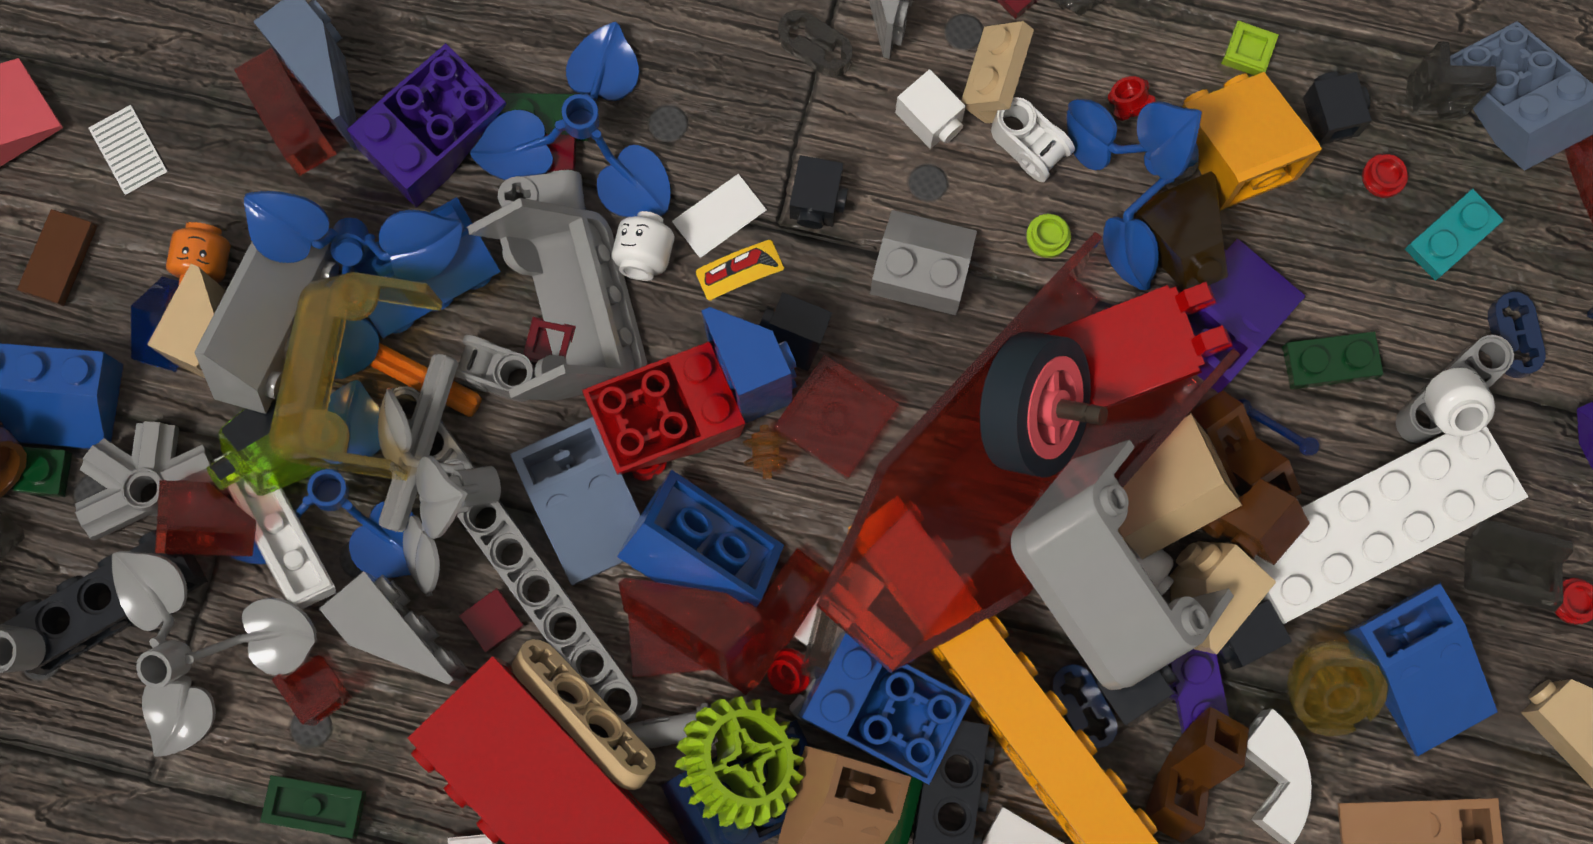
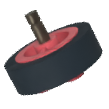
M1025 331L1017 333L1007 340L995 356L982 392L980 430L983 445L989 459L1000 469L1037 477H1051L1061 471L1071 460L1082 439L1086 423L1101 426L1106 423L1108 417L1107 408L1099 405H1090L1091 379L1089 366L1082 348L1076 341L1068 337Z

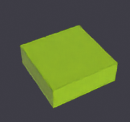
M1237 21L1221 64L1253 76L1262 72L1266 73L1279 34Z

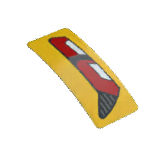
M766 240L704 265L696 270V275L707 300L710 301L743 285L783 271L784 266L772 240Z

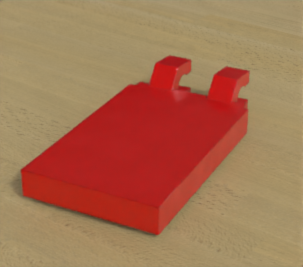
M1207 282L1185 289L1180 293L1176 286L1170 288L1169 285H1165L1044 333L1068 337L1080 345L1086 356L1090 371V405L1104 406L1107 409L1202 373L1200 366L1205 365L1203 358L1233 347L1228 331L1223 325L1202 332L1197 336L1194 335L1187 315L1217 304L1210 285L1208 286Z

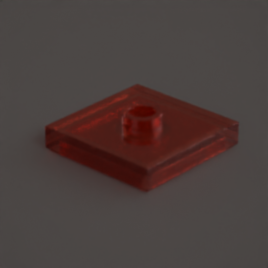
M824 354L773 429L848 480L896 412L899 404Z

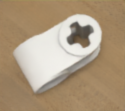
M1013 97L1010 109L997 110L991 127L993 139L1018 161L1026 173L1035 180L1045 182L1050 177L1049 171L1063 156L1069 157L1075 151L1074 144L1067 134L1046 119L1024 98ZM1010 116L1016 117L1022 122L1024 128L1020 130L1010 129L1006 126L1003 119Z

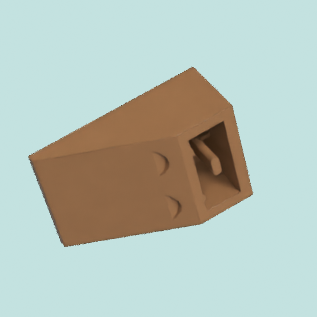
M805 746L802 754L804 760L798 769V773L804 778L800 781V784L793 787L797 795L788 804L777 844H885L898 824V820H900L911 776Z
M1498 798L1337 803L1341 844H1503Z

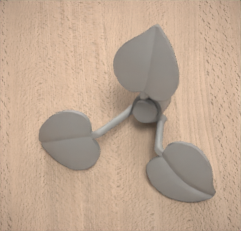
M391 387L386 389L380 407L378 438L382 453L391 468H401L403 463L407 466L417 467L416 484L421 502V520L417 515L409 517L406 529L403 532V552L413 580L426 597L433 596L432 591L436 587L440 570L439 554L434 539L444 535L457 513L468 512L470 506L498 502L501 494L500 479L493 466L465 469L463 463L453 465L440 463L432 456H425L422 459L415 458L409 451L412 444V436L407 418L393 392L394 388Z
M118 551L112 554L114 585L121 607L128 619L144 631L155 630L163 624L157 636L149 641L152 649L142 653L136 663L138 677L146 685L142 695V710L151 736L153 755L155 757L175 754L191 747L200 741L214 724L216 708L213 697L206 689L199 686H191V677L185 675L190 670L193 662L238 644L249 642L248 654L257 668L267 674L284 675L296 670L305 662L317 641L316 629L303 610L289 601L271 597L257 600L244 609L242 623L247 632L245 634L234 636L195 652H192L187 644L178 640L166 641L165 639L174 625V618L171 613L183 608L187 600V585L181 570L170 559L158 554Z

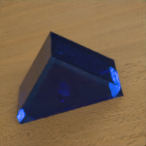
M162 276L131 305V359L176 373L178 368L176 364L147 345L179 287V281Z

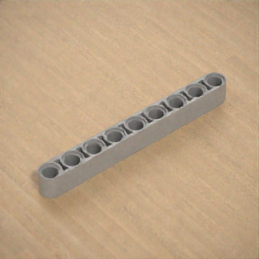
M403 386L393 390L401 407L408 402L418 401L420 393L414 388ZM440 420L435 437H443L444 446L438 454L432 457L440 463L452 465L463 463L465 469L476 468L443 421ZM501 501L470 506L468 512L457 513L459 520L549 645L570 664L606 704L609 696L614 691L626 690L631 697V705L626 713L618 715V717L625 724L633 721L639 715L642 707L638 690ZM484 508H494L496 510L495 522L486 529L477 528V514ZM513 543L521 544L523 555L518 563L508 566L504 565L501 555L505 547ZM544 579L548 581L550 590L548 596L541 602H530L528 598L529 586L536 580ZM564 616L574 617L576 631L572 637L566 640L557 639L554 634V626L558 619ZM599 653L604 661L602 671L595 677H585L580 668L582 659L587 654Z

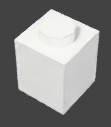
M929 69L897 97L895 113L931 149L939 141H942L944 144L948 143L963 128L961 122L966 106Z

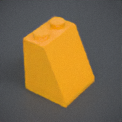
M1265 72L1249 77L1247 73L1240 74L1228 80L1222 89L1209 93L1207 89H1203L1191 94L1183 101L1182 108L1202 111L1196 141L1199 150V158L1196 164L1201 175L1210 171L1215 174L1220 211L1298 180L1322 150L1316 138Z

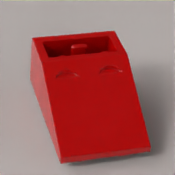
M710 341L582 390L617 475L708 450L740 437L745 425V421Z

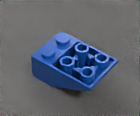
M1441 583L1422 589L1343 632L1416 756L1427 752L1498 712L1466 625Z
M843 632L839 634L797 716L929 785L972 699L850 633Z

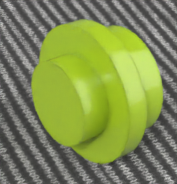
M1043 214L1033 219L1029 224L1026 240L1029 248L1036 255L1044 258H1054L1061 255L1067 249L1071 240V231L1066 221L1054 214Z

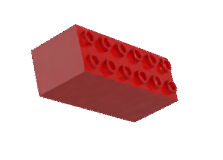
M494 656L479 668L407 738L416 747L411 752L414 759L427 772L432 773L435 770L448 782L443 787L445 792L461 808L468 805L481 817L476 822L477 826L495 844L499 840L505 844H679L629 790L618 786L607 776L517 679L513 673L512 666Z

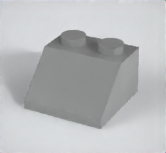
M892 210L877 258L870 294L956 315L977 231Z

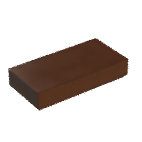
M51 209L17 290L25 295L64 307L97 226L90 221Z

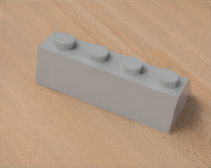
M251 242L194 352L215 400L266 414L273 399H278L281 396L286 382L285 374L291 362L297 361L303 350L301 343L303 327L311 315L321 312V300L327 288L331 289L338 278L339 265L332 257L330 243L322 249L311 246L308 256L299 262L280 263L263 256L255 248L253 242Z

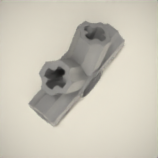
M144 421L143 423H136L132 456L103 438L99 443L92 445L85 454L80 471L107 489L75 503V513L81 527L85 530L88 537L95 541L144 517L163 515L171 509L174 503L222 482L209 467L214 464V458L208 448L202 444L176 457L179 428L175 425L161 422ZM155 482L157 484L156 495L150 501L142 503V490L148 484Z

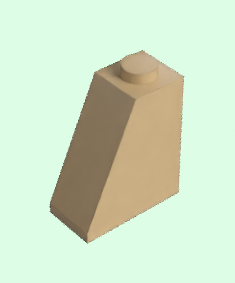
M1192 414L1179 422L1123 485V489L1128 496L1129 505L1127 517L1119 527L1118 532L1127 545H1130L1140 558L1144 559L1242 506L1209 436Z
M1573 679L1555 682L1546 680L1529 694L1528 698L1532 702L1521 713L1593 789V688Z

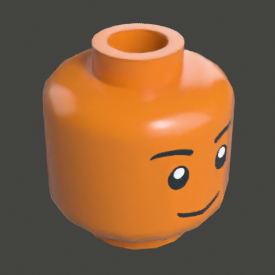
M187 222L185 228L177 229L173 232L166 269L173 276L179 278L178 285H180L190 264L200 267L217 283L224 279L231 246L229 241L221 236L222 230L220 228L204 223Z

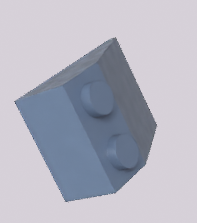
M282 0L253 22L281 61L355 151L357 147L350 137L347 128L357 121L345 56L336 44L342 37L331 24V19L316 0H312L309 3L305 0Z

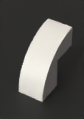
M1274 709L1262 710L1248 727L1246 757L1275 779L1278 784L1251 820L1281 844H1294L1305 825L1310 808L1312 785L1308 760L1298 737L1283 717Z

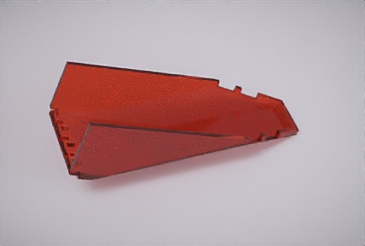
M1096 232L1093 233L878 464L816 606L890 673L1021 601L1034 589L1013 556L1011 536L1017 525L1064 468L1057 474L1045 478L1000 469L993 464L985 451L981 437L980 406L982 392L995 356L1012 336L1025 331L1044 334L1094 314L1092 309L1100 300L1076 279L1102 239ZM1233 348L1200 384L1189 377L1108 408L1107 421L1103 426L1086 423L1082 439L1071 460L1130 440L1135 448L1114 474L1121 487H1124L1240 354Z

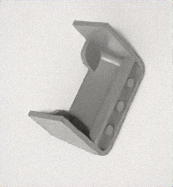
M519 198L467 226L469 235L500 239L505 263L517 273L533 277L544 321L576 326L572 343L571 340L569 342L566 357L559 356L564 332L546 328L553 355H548L538 360L535 365V378L509 389L511 399L558 401L583 395L582 390L647 365L624 275L619 271V266L611 257L615 242L613 233L607 221L599 213Z
M1130 440L1072 459L1017 525L1011 536V549L1016 562L1098 681L1109 690L1134 686L1202 644L1234 597L1228 588L1196 597L1185 596L1177 598L1167 604L1118 532L1119 527L1127 517L1129 501L1126 491L1121 487L1114 474L1135 448Z

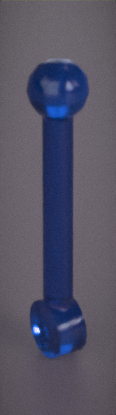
M1238 400L1243 403L1248 416L1297 444L1303 455L1312 456L1319 451V443L1315 438L1308 437L1304 439L1252 408L1249 400Z

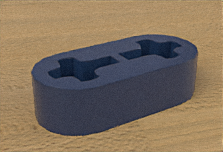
M1509 292L1502 295L1490 305L1488 310L1491 335L1501 336L1506 339L1512 346L1513 352L1520 350L1521 353H1529L1530 360L1523 365L1522 360H1513L1512 365L1505 372L1506 375L1512 378H1524L1538 371L1546 359L1536 308L1533 301L1523 293ZM1510 306L1512 311H1519L1520 317L1513 321L1512 317H1504L1502 311Z
M1071 664L1057 670L1050 680V690L1057 695L1068 711L1063 716L1065 721L1073 731L1076 732L1078 729L1083 731L1089 724L1082 710L1088 708L1092 718L1095 720L1103 718L1106 723V727L1101 730L1103 736L1101 740H1098L1095 735L1088 736L1096 749L1108 746L1117 734V722L1092 675L1080 665ZM1067 673L1072 679L1080 677L1084 685L1078 689L1084 701V704L1080 706L1072 693L1063 695L1060 687L1066 683L1063 676Z

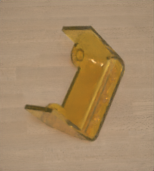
M351 272L313 281L302 290L297 304L269 433L270 446L277 456L297 464L403 481L407 480L408 471L392 460L346 453L350 437L349 428L340 416L327 411L346 320L358 321L368 317L375 310L378 301L441 311L443 302L427 283Z

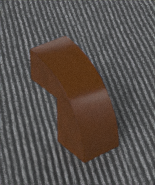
M1222 390L1186 415H1193L1209 436L1217 454L1227 461L1239 483L1235 490L1240 496L1247 493L1260 478L1294 497L1302 493L1289 459L1256 437L1243 403Z
M1211 706L1192 722L1176 742L1163 763L1147 801L1145 813L1152 820L1157 830L1182 843L1204 829L1210 789L1245 767L1249 734L1248 727Z

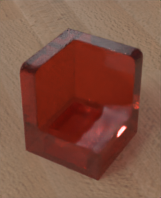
M320 655L315 656L290 675H281L279 673L272 678L273 683L302 725H317L352 699L326 659Z

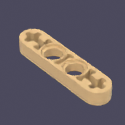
M535 639L526 641L519 649L511 665L517 679L614 783L627 790L641 788L654 771L656 765L654 755L650 749L551 645ZM557 690L569 692L574 696L577 703L573 704L565 701L559 696ZM589 724L601 726L606 730L609 738H603L595 734Z

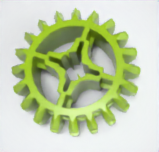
M742 696L734 697L728 702L725 699H719L711 704V708L704 707L698 711L695 716L696 721L692 720L686 724L683 731L687 737L680 740L676 747L686 756L677 760L674 767L687 771L688 776L680 781L679 786L683 788L691 786L695 794L690 797L688 804L695 805L701 801L705 804L702 818L709 819L718 813L719 826L727 827L735 822L737 829H746L752 823L755 826L768 823L771 817L775 818L786 809L785 804L794 800L797 793L793 787L800 784L804 777L793 768L801 765L804 757L793 754L792 748L798 745L800 739L793 737L788 739L785 731L788 730L790 722L783 721L778 724L775 721L777 708H768L762 713L760 699H753L747 704ZM716 734L718 742L715 743L717 760L712 764L711 747ZM749 735H750L751 737H753L757 742L753 741V740L749 737ZM738 757L741 759V761L749 758L753 759L749 763L743 765V767H740L739 764L730 767L727 766V764L734 761ZM766 761L768 766L767 782L763 774V767ZM721 781L728 784L733 792L728 790Z

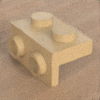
M1024 21L985 26L961 102L966 106L965 109L984 123H993L997 110H1006L1011 107L1034 29Z

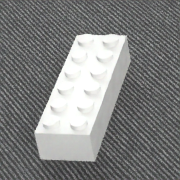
M1487 426L1479 432L1468 436L1444 434L1302 507L1310 524L1277 563L1272 565L1259 556L1252 559L1276 581L1260 603L1270 600L1283 624L1528 498V495Z

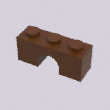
M1219 456L1234 489H1236L1239 485L1227 461ZM1260 478L1247 493L1239 497L1242 506L1201 528L1214 538L1219 539L1223 535L1230 539L1232 544L1238 545L1251 559L1259 556L1275 565L1308 527L1310 522L1296 497Z

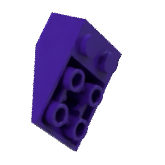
M445 43L347 128V131L357 149L417 207L450 178L482 137L488 125L506 106V102Z
M1238 238L1225 251L1228 277L1210 285L1217 304L1187 315L1195 336L1221 325L1227 329L1233 347L1203 358L1205 365L1200 366L1202 373L1197 374L1217 393L1222 391L1305 298L1301 291Z

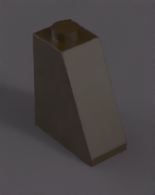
M1210 171L1153 196L1134 214L1133 218L1143 221L1155 235L1159 251L1158 263L1182 290L1207 282L1209 286L1228 277L1216 176L1213 172Z

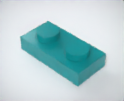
M1471 189L1411 242L1405 250L1436 281L1504 220L1474 189Z

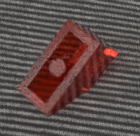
M159 480L155 553L225 556L253 555L256 520L209 482Z

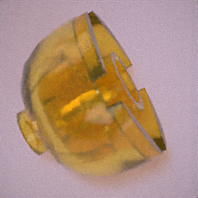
M1339 640L1320 641L1307 647L1295 658L1288 672L1286 691L1295 714L1303 721L1306 728L1313 733L1330 737L1347 735L1356 731L1353 724L1360 722L1366 716L1369 721H1372L1386 702L1388 684L1376 661L1359 646Z

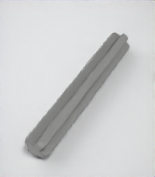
M434 354L431 357L409 425L412 436V444L409 451L417 459H422V457L429 456L458 367V361L447 355ZM403 463L401 468L395 469L378 521L381 527L395 532H403L406 529L418 492L416 484L417 467L407 466Z

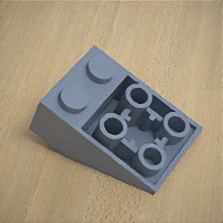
M1518 21L1444 59V65L1495 145L1524 171L1593 135V83Z
M593 417L510 454L526 492L572 586L624 563L617 555L641 514L623 474L617 475Z

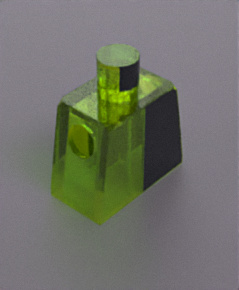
M281 394L278 399H273L266 414L244 408L221 427L219 439L224 457L209 465L207 471L212 481L220 490H224L243 478L257 495L264 496L309 477L317 471L326 469L328 467L327 445L285 396Z

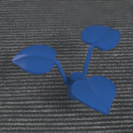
M617 22L609 23L592 32L580 42L570 55L566 67L567 81L570 88L580 94L572 95L565 100L561 111L563 119L555 123V128L548 136H545L544 125L536 115L525 110H512L495 118L488 125L478 143L470 151L472 159L483 170L499 179L507 180L515 176L546 174L553 164L552 153L547 145L553 143L562 131H567L570 136L576 139L592 137L605 159L611 164L605 167L597 178L598 197L606 209L621 217L637 216L638 212L648 211L662 216L669 208L670 183L660 159L651 150L635 144L625 147L616 159L603 139L601 131L598 129L599 114L595 103L598 95L607 101L623 99L633 91L639 78V65L636 55Z
M1075 99L1068 104L1067 132L1075 147L1073 153L1082 165L1091 170H1101L1109 165L1111 152L1113 154L1146 152L1144 163L1147 170L1152 175L1160 177L1155 184L1124 211L1123 219L1116 216L1109 218L1105 223L1103 231L1105 253L1117 274L1130 285L1140 290H1149L1158 267V244L1151 229L1139 219L1133 220V217L1161 188L1174 182V179L1181 176L1187 168L1197 163L1199 150L1196 141L1202 111L1182 108L1166 102L1156 101L1149 103L1141 109L1138 115L1137 137L1140 144L1118 145L1114 143L1117 135V125L1108 110L1095 101Z
M278 191L250 192L244 196L249 235L255 248L263 256L280 263L299 262L308 256L311 246L322 249L331 242L330 250L332 257L343 265L337 316L325 312L311 315L303 327L301 339L302 349L308 362L316 371L331 379H344L363 370L375 359L379 350V335L373 324L363 317H346L351 266L361 263L366 258L368 247L380 260L387 261L391 259L392 270L398 278L405 281L419 282L437 276L450 264L458 250L462 235V222L459 219L445 218L426 211L405 210L394 213L385 220L379 231V246L375 242V236L369 234L366 225L356 218L341 219L334 225L333 229L329 228V218L325 211L318 204L305 197Z
M353 380L334 391L321 404L312 419L309 436L314 451L323 457L337 456V460L329 466V469L317 471L311 476L307 486L308 495L303 498V502L294 512L298 519H300L313 504L324 511H336L344 508L362 524L352 533L349 541V551L355 565L362 572L365 571L377 578L381 575H384L386 578L411 575L404 558L403 532L388 530L379 525L378 521L384 502H380L373 508L368 519L348 500L349 487L342 475L338 473L344 466L346 457L352 461L363 462L371 459L381 450L378 438L380 408L370 397L363 384L358 380ZM234 503L227 512L221 527L213 537L212 543L220 551L236 560L265 565L266 562Z

